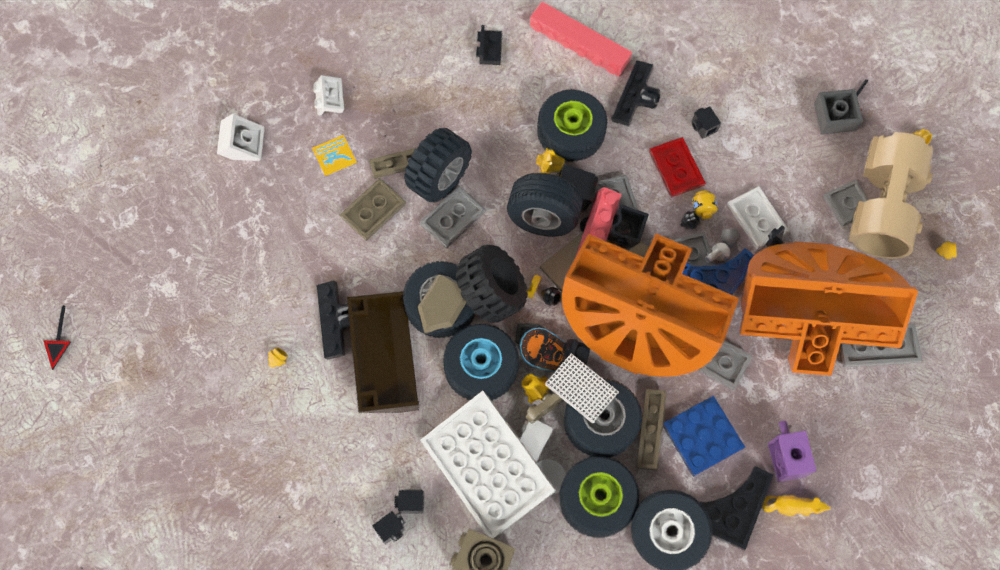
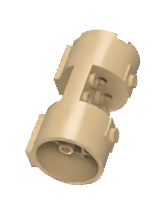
M895 132L893 136L888 137L884 135L880 137L873 136L868 150L863 177L868 178L874 186L880 188L881 193L880 198L870 199L865 202L859 201L855 208L848 242L853 243L860 251L871 256L886 259L904 258L913 252L916 234L921 233L923 222H920L921 215L918 210L905 201L908 193L924 190L926 184H930L933 173H930L933 147L932 145L928 146L924 138L901 132Z

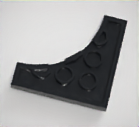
M754 466L746 481L732 494L715 501H699L710 517L713 537L743 551L746 550L774 474Z

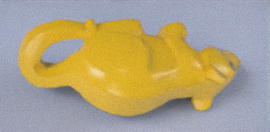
M795 495L766 496L762 505V509L765 512L778 510L780 514L786 516H794L796 514L809 516L811 513L819 514L831 509L826 503L820 501L818 497L812 500ZM769 499H777L772 505L767 504Z

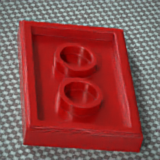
M683 137L649 149L671 198L705 186L706 182Z

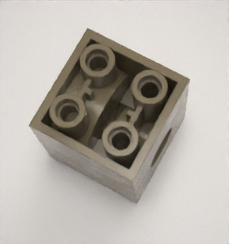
M468 529L467 533L463 532L458 544L461 548L458 553L454 552L450 566H452V570H508L516 548ZM482 557H489L492 563L489 566H483L480 563V559Z

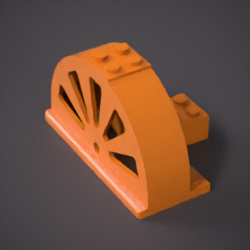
M588 234L566 274L562 290V303L567 320L584 344L598 354L601 359L636 375L639 373L658 377L688 374L709 363L725 340L739 298L682 274L692 248L659 234H655L645 257Z
M798 241L778 244L759 251L749 262L741 297V310L743 314L739 333L740 335L793 339L788 356L792 373L831 376L840 343L901 348L918 291L916 287H911L894 269L865 254L834 246L833 244Z

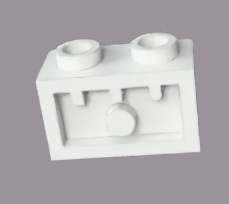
M321 75L313 87V91L316 93L315 108L317 109V114L322 115L324 111L342 113L344 111L342 79Z

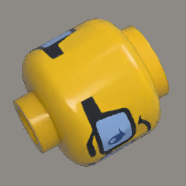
M699 191L692 198L693 211L702 219H710L718 211L716 196L710 193V191Z

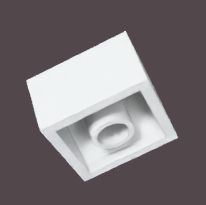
M235 114L221 120L217 154L232 160H261L264 126Z

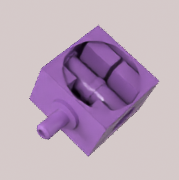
M780 421L779 426L782 435H778L768 442L777 482L801 479L813 474L817 470L807 432L790 433L787 421Z

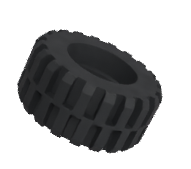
M489 244L481 246L460 260L457 266L456 279H458L457 285L461 290V295L465 298L468 307L473 309V313L479 315L481 319L487 322L498 323L522 310L527 301L528 293L526 292L525 278L521 274L519 266L515 264V260L505 250Z

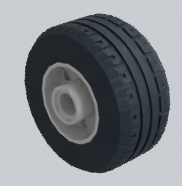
M662 490L647 496L639 504L637 512H635L632 519L631 535L636 550L647 563L659 570H687L692 568V566L697 565L705 557L711 545L713 532L707 511L697 499L682 491ZM669 525H675V534L667 535L666 528Z

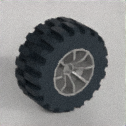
M448 128L435 129L431 134L429 133L419 143L417 149L415 148L412 157L408 161V166L405 168L406 173L404 174L406 186L428 202H438L441 198H445L458 185L469 166V161L472 157V149L469 142Z

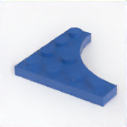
M744 248L736 257L721 265L699 267L686 263L682 274L733 295L746 278L749 262L754 255Z

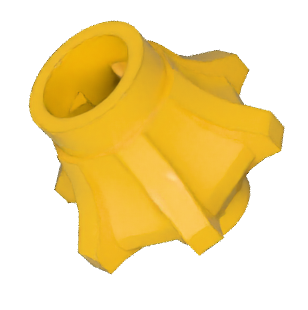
M546 148L542 155L538 154L536 159V165H539L541 168V173L560 172L561 167L565 164L564 158Z
M528 374L523 378L521 385L525 389L524 395L528 396L530 404L536 400L542 401L549 393L548 390L550 388L545 385L548 380L547 377H537L533 374Z

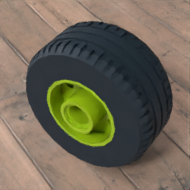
M570 89L554 93L546 99L539 111L537 136L540 144L545 151L546 148L552 149L555 154L569 162L581 161L591 157L600 149L605 138L608 119L604 106L596 97L585 91Z
M593 456L579 461L568 471L561 484L559 503L564 518L573 529L588 537L605 538L617 534L632 521L639 506L640 495L636 479H634L631 471L623 463L621 464L619 461L610 457L607 458L606 456ZM595 494L602 495L603 500L596 499Z

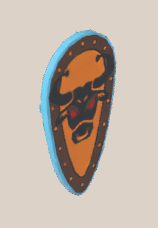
M530 329L521 338L519 345L520 354L529 365L542 370L556 372L564 353L562 349L565 342L547 329Z

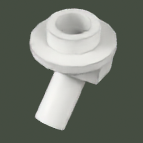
M717 243L712 247V252L705 257V260L708 263L714 259L725 261L730 256V248L725 243Z

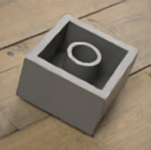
M856 89L819 92L814 106L821 135L857 131L863 119Z

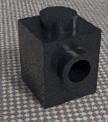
M711 106L695 111L691 121L693 129L699 133L702 139L718 132L721 125Z
M391 511L373 524L372 527L386 545L391 540L396 542L404 536L402 532L405 531L403 525L406 522L400 513L395 515Z

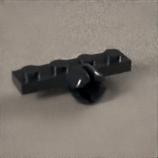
M636 60L612 116V122L629 126L638 107L642 106L650 109L657 107L658 104L655 103H659L660 89L647 85L653 71V64Z
M336 281L318 284L317 295L324 358L329 360L345 356L343 330L350 327L348 304L340 305Z

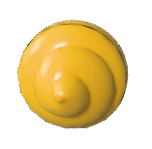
M921 129L912 133L924 138L927 145L931 142L932 133H929L927 129Z
M946 241L941 247L936 249V253H939L946 260L956 258V242Z
M275 347L274 350L271 349L268 353L269 367L284 365L287 362L288 354L279 347Z

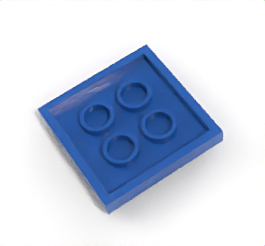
M714 395L663 423L665 431L693 477L745 448Z

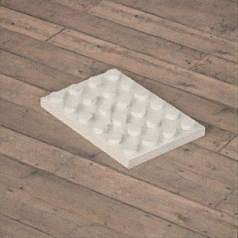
M484 391L480 392L421 439V442L475 520L490 538L494 539L557 491Z

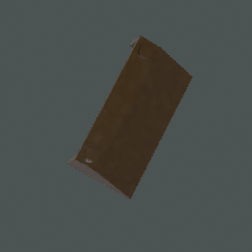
M404 291L347 297L358 413L419 411L409 321L403 301Z

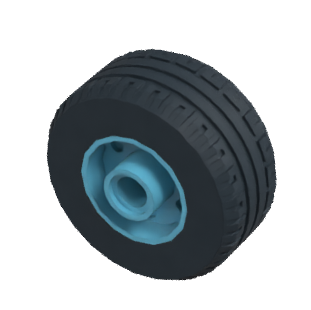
M474 324L460 329L451 337L444 351L443 366L447 382L459 396H462L464 399L466 398V400L473 399L482 391L492 401L493 399L496 400L504 395L516 380L519 366V355L516 345L506 332L490 324Z

